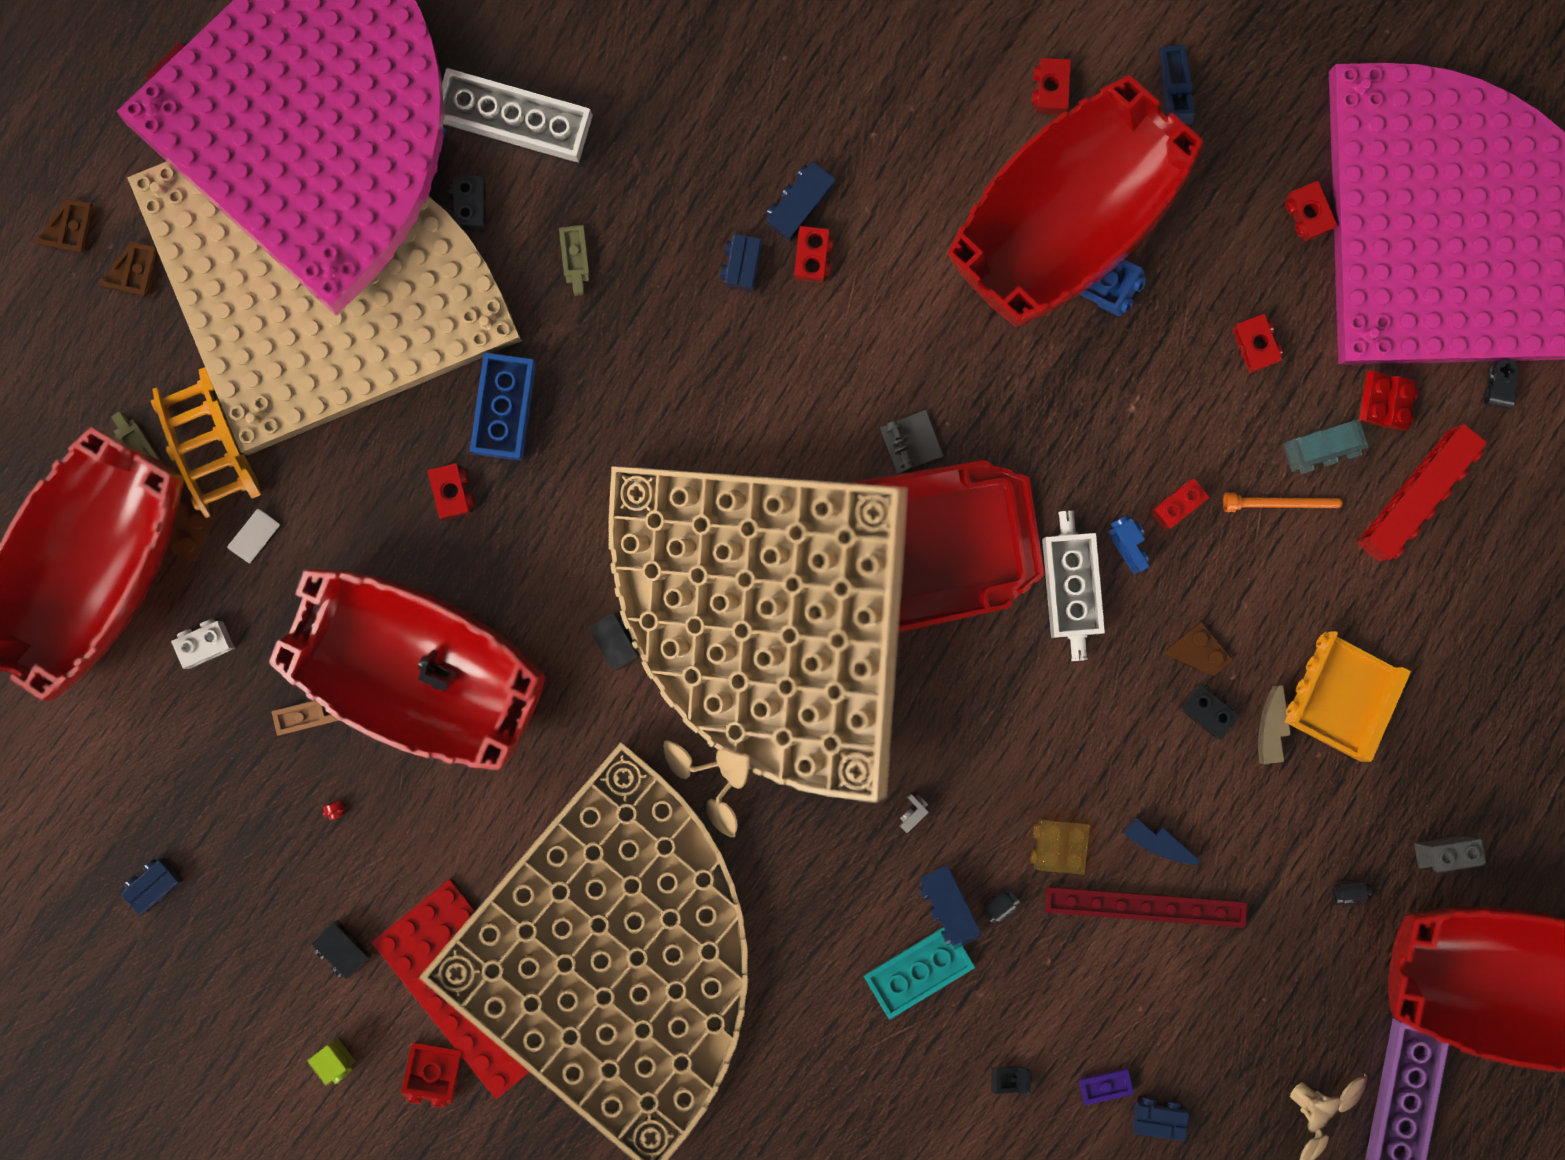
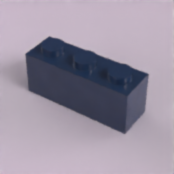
M813 161L809 166L803 165L796 175L798 180L793 186L789 184L781 194L783 199L778 205L774 203L766 213L768 217L766 219L767 225L789 242L798 233L799 227L805 224L835 185L836 179Z
M947 865L920 878L922 886L918 888L925 901L930 899L933 908L929 910L936 923L941 921L944 930L940 933L947 946L952 944L954 950L982 937Z

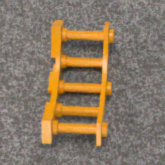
M206 367L199 369L200 380L197 381V384L174 394L163 397L157 387L153 388L154 399L151 400V404L159 415L169 444L166 447L167 453L172 461H176L193 496L191 497L192 504L197 511L201 510L205 518L210 517L208 503L239 490H247L251 499L260 496L261 493L257 477L245 455H240L234 441L236 440L227 419H224L221 411L222 406ZM197 394H205L206 401L203 402V405L171 418L169 406ZM205 414L212 415L216 425L212 431L179 444L174 427ZM214 440H222L227 451L224 457L196 469H190L183 453ZM229 466L231 468L234 466L239 475L237 481L203 494L196 479Z

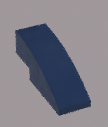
M1185 45L1160 47L1166 117L1172 112L1185 125L1193 124L1195 116L1191 93L1193 86Z
M1133 817L1121 831L1122 834L1134 843L1166 859L1192 865H1198L1201 862L1160 826L1152 832L1140 820Z

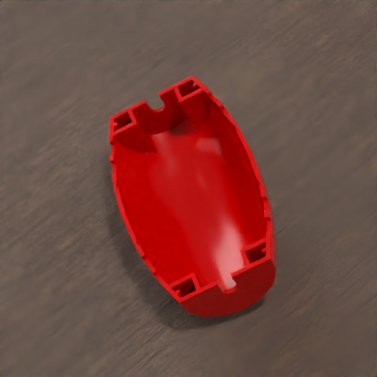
M1130 75L1100 89V93L1088 100L1087 98L1078 102V106L1068 113L1063 112L1029 140L998 172L983 191L984 195L977 205L974 204L969 218L964 226H961L950 247L948 256L963 278L998 314L1015 327L1022 326L1050 313L1077 297L1125 259L1149 234L1170 207L1187 180L1203 148V140L1172 112L1166 117L1161 110L1160 102Z
M92 427L68 448L70 452L61 461L56 460L51 466L53 470L46 479H40L24 501L0 543V671L12 673L9 679L41 700L54 701L64 694L101 659L127 627L159 571L171 539L179 509L184 478L177 471L131 444Z
M1492 907L1441 909L1405 916L1396 935L1389 970L1388 995L1390 1010L1394 1018L1422 1034L1425 1033L1436 1038L1437 1041L1443 1044H1450L1460 1048L1461 1051L1482 1058L1521 1067L1565 1071V917L1536 911Z

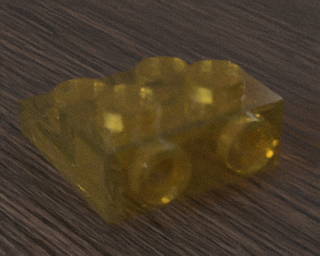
M1039 819V824H1035L1033 830V839H1037L1036 849L1031 850L1030 863L1034 864V869L1085 875L1090 825Z

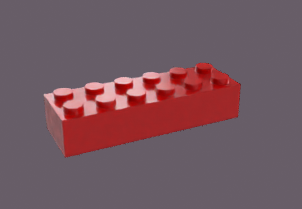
M1465 424L1448 429L1357 540L1356 544L1378 562L1392 558L1397 559L1405 550L1403 546L1408 539L1412 540L1420 532L1421 528L1419 525L1423 520H1429L1437 511L1435 508L1436 504L1440 500L1444 501L1452 493L1453 489L1450 487L1456 480L1459 482L1466 476L1469 471L1466 469L1472 461L1475 463L1483 455L1484 450L1482 448L1487 442Z

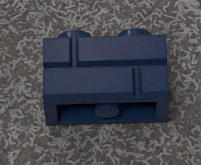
M733 234L732 241L727 240L725 255H729L728 265L723 264L720 279L725 280L724 285L726 287L754 291L763 244L762 239Z
M164 858L158 861L156 859L151 860L143 867L145 872L139 878L135 875L124 884L126 889L121 892V895L140 916L148 913L183 882V878Z
M1143 1097L1142 1101L1135 1100L1131 1130L1134 1134L1185 1141L1189 1111L1182 1107L1183 1103L1168 1101L1167 1105L1159 1104L1157 1099Z

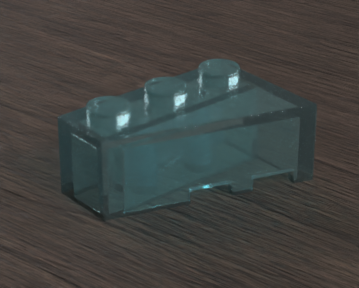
M1359 419L1304 437H1298L1283 444L1291 471L1300 470V474L1315 470L1314 465L1323 463L1324 467L1339 462L1338 458L1347 455L1348 459L1361 456V450L1369 448Z

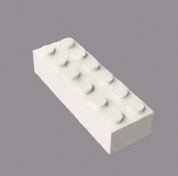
M449 68L446 69L442 82L445 107L444 125L579 163L592 120V113L589 108Z

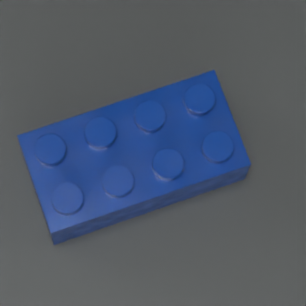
M484 353L470 452L472 454L523 461L536 371V362L533 359Z

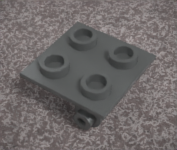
M926 410L898 421L889 422L887 425L880 427L897 474L943 457Z

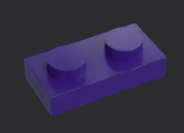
M1127 1068L1078 1079L1084 1105L1134 1094Z

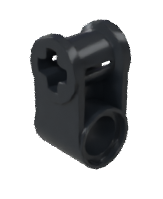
M1504 359L1496 361L1489 367L1487 386L1484 392L1485 405L1509 409L1513 407L1519 372L1518 366L1513 360ZM1501 368H1503V370L1506 371V375H1504L1503 372H1500Z

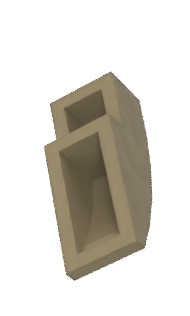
M1283 685L1272 687L1261 715L1258 733L1260 764L1284 762L1281 736H1289L1290 729L1289 724L1284 722L1287 717V708Z

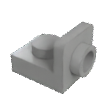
M912 794L907 796L917 808L914 811L910 808L900 817L903 821L900 826L906 833L929 813L925 809L928 804L918 794L915 797Z

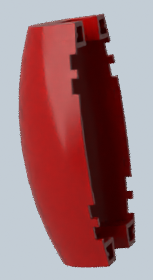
M311 568L304 572L296 595L303 598L290 633L277 641L269 662L292 685L296 684L304 690L309 699L312 701L315 699L326 707L327 712L344 723L374 739L406 752L426 758L442 759L444 762L451 764L454 762L467 764L468 767L500 770L507 763L528 727L545 682V675L519 649L497 631L468 612L439 597L409 585L378 576L344 570ZM433 649L438 651L435 662L457 671L455 681L445 692L418 680L421 671L418 669L419 662L424 655L427 656Z

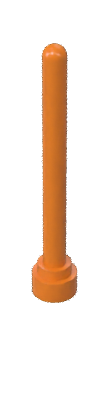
M1225 492L1223 497L1224 512H1236V510H1241V507L1341 508L1343 506V501L1340 498H1241V495H1237L1235 492Z

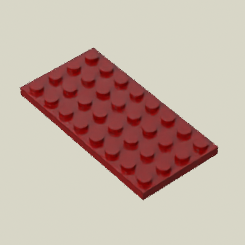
M450 878L371 943L454 1048L461 1051L462 1058L493 1097L497 1099L530 1071L420 979L421 974L476 911Z

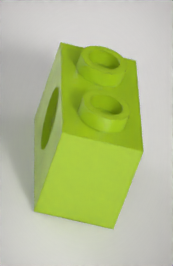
M337 1037L311 1057L308 1062L323 1083L327 1085L331 1081L336 1084L352 1071L350 1066L355 1060Z

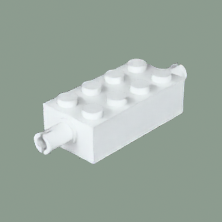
M1066 511L1058 512L1061 534L1042 539L1051 638L1068 637L1071 642V661H1079V655L1080 660H1088L1085 637L1091 634L1105 633L1096 533H1076L1075 512L1068 511L1066 516Z

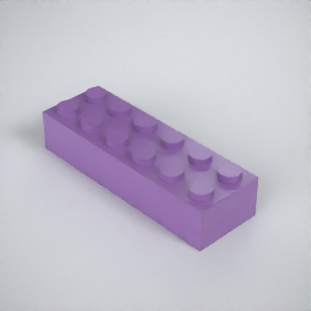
M1395 1018L1392 1020L1365 1160H1426L1449 1044H1443L1430 1035L1422 1034Z

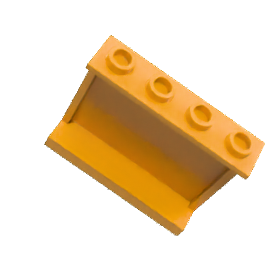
M1336 631L1324 632L1316 642L1317 649L1314 656L1307 662V672L1296 687L1297 694L1294 701L1287 707V717L1284 722L1360 762H1372L1411 671L1403 667L1395 668L1337 637L1338 633Z

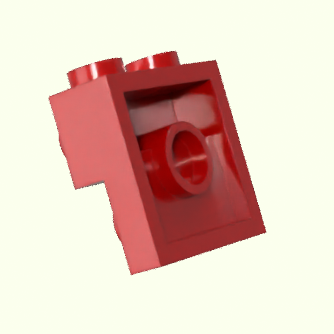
M1367 371L1359 420L1391 430H1409V426L1414 421V414L1412 413L1413 402L1418 397L1416 381L1400 376H1389L1376 371Z
M411 1043L401 1094L403 1097H406V1102L421 1104V1100L431 1101V1106L446 1108V1104L452 1105L461 1051Z

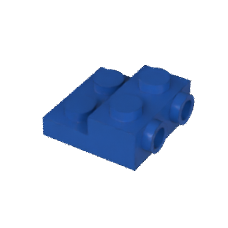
M1123 259L1107 275L1080 295L1097 303L1100 308L1121 317L1123 312L1128 313L1133 305V299L1131 298L1136 291L1140 292L1146 283L1145 273L1141 267Z
M1128 515L1111 524L1113 529L1109 530L1108 534L1132 574L1139 573L1148 568L1147 561H1149L1146 552L1143 548L1138 549L1136 546L1145 540L1142 536L1145 532L1138 521L1134 522Z

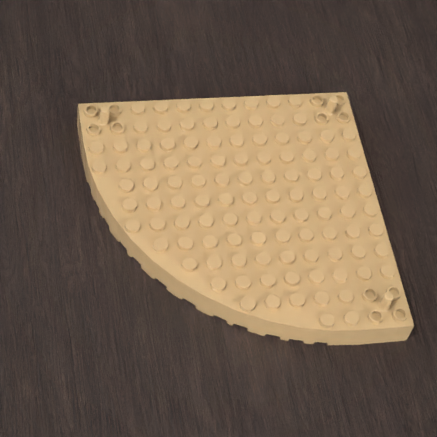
M167 161L127 177L241 453L247 456L481 359L484 353L493 354L522 342L506 301L490 268L467 234L429 196L418 213L419 217L416 223H413L407 233V238L394 252V257L335 316Z
M626 466L612 467L609 504V549H611L613 562L610 563L611 572L614 573L616 584L614 589L616 597H619L622 620L625 628L629 629L632 640L636 639L631 644L634 649H637L647 675L655 681L661 690L660 694L671 708L674 707L683 717L684 723L695 733L698 732L704 737L711 747H716L719 750L729 749L739 754L749 755L748 768L753 770L754 773L773 779L774 782L796 787L799 790L875 802L886 798L907 488Z
M620 742L421 974L420 979L634 1160H668L707 1110L728 1069L730 1059L737 1045L742 1018L744 1017L748 984L747 943L743 915L734 883L720 851L704 824L685 800L659 774Z

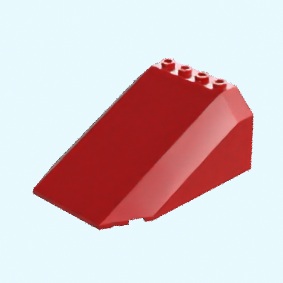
M981 460L844 483L907 488L898 632L1007 609L1013 604L1012 601L1021 593L1028 591L1033 583L1038 582L1045 575L1030 478L1028 476L1013 473L1012 470L992 465L990 462Z

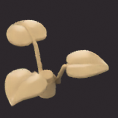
M664 741V754L667 764L672 772L680 778L687 779L690 776V771L697 772L719 766L722 775L728 780V783L716 797V801L713 799L707 801L706 810L712 824L721 833L734 838L737 831L736 815L726 803L722 802V797L731 786L736 788L744 786L749 770V755L739 754L729 749H720L717 752L716 762L694 767L691 765L692 759L684 748L674 742Z
M1365 1073L1364 1076L1357 1078L1345 1088L1340 1099L1338 1097L1329 1098L1318 1090L1314 1092L1304 1082L1299 1083L1293 1089L1290 1098L1302 1107L1300 1111L1309 1120V1130L1316 1132L1315 1138L1311 1139L1305 1146L1300 1160H1315L1324 1151L1329 1137L1326 1134L1322 1135L1320 1129L1337 1110L1345 1112L1360 1100L1367 1084V1075Z

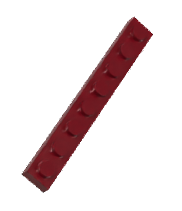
M1046 887L1044 912L1245 928L1247 902Z

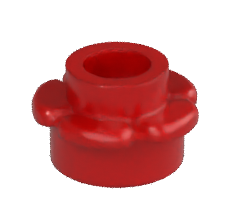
M342 800L328 803L322 806L324 810L322 815L324 817L328 816L329 820L344 816L343 811L346 810V806H343Z

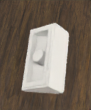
M257 509L227 548L250 564L281 524L263 510Z

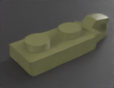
M584 225L560 227L559 234L566 283L573 284L575 296L585 295L583 282L589 281L588 275L590 274Z
M120 411L111 416L118 427L114 431L116 438L161 461L141 427L134 419L129 421L125 414Z

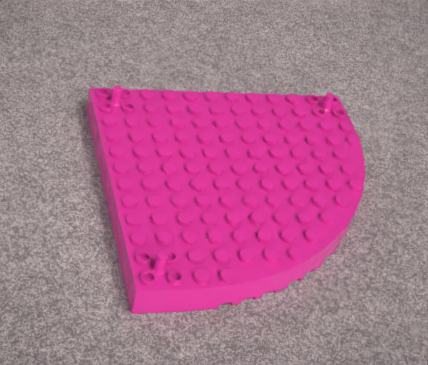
M233 0L119 108L117 113L128 127L337 316L394 257V252L407 238V233L413 223H416L419 217L418 213L423 203L427 201L434 174L437 172L438 157L443 143L445 107L442 76L436 50L421 10L415 0Z
M1336 64L1329 71L1333 214L1337 223V227L1334 229L1338 365L1502 361L1504 359L1513 361L1565 360V132L1539 110L1512 93L1481 79L1459 72L1419 64Z

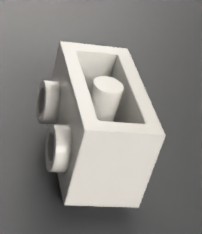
M207 620L200 624V629L193 632L191 629L182 631L177 634V639L171 641L183 669H190L235 649L223 621Z

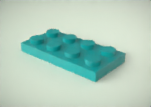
M943 927L863 975L889 1020L975 968L963 946L954 950L952 944L946 945L940 933L944 930Z

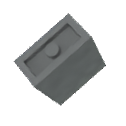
M1461 835L1414 843L1418 868L1433 867L1435 872H1443L1485 864L1482 840Z

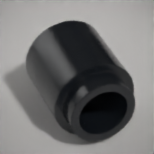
M1364 879L1338 882V885H1333L1332 887L1334 902L1336 905H1342V907L1368 904V899L1372 898L1370 884H1365Z
M1008 888L1004 892L1001 890L984 904L986 910L983 913L992 924L997 921L1000 925L1018 910L1016 907L1021 903Z

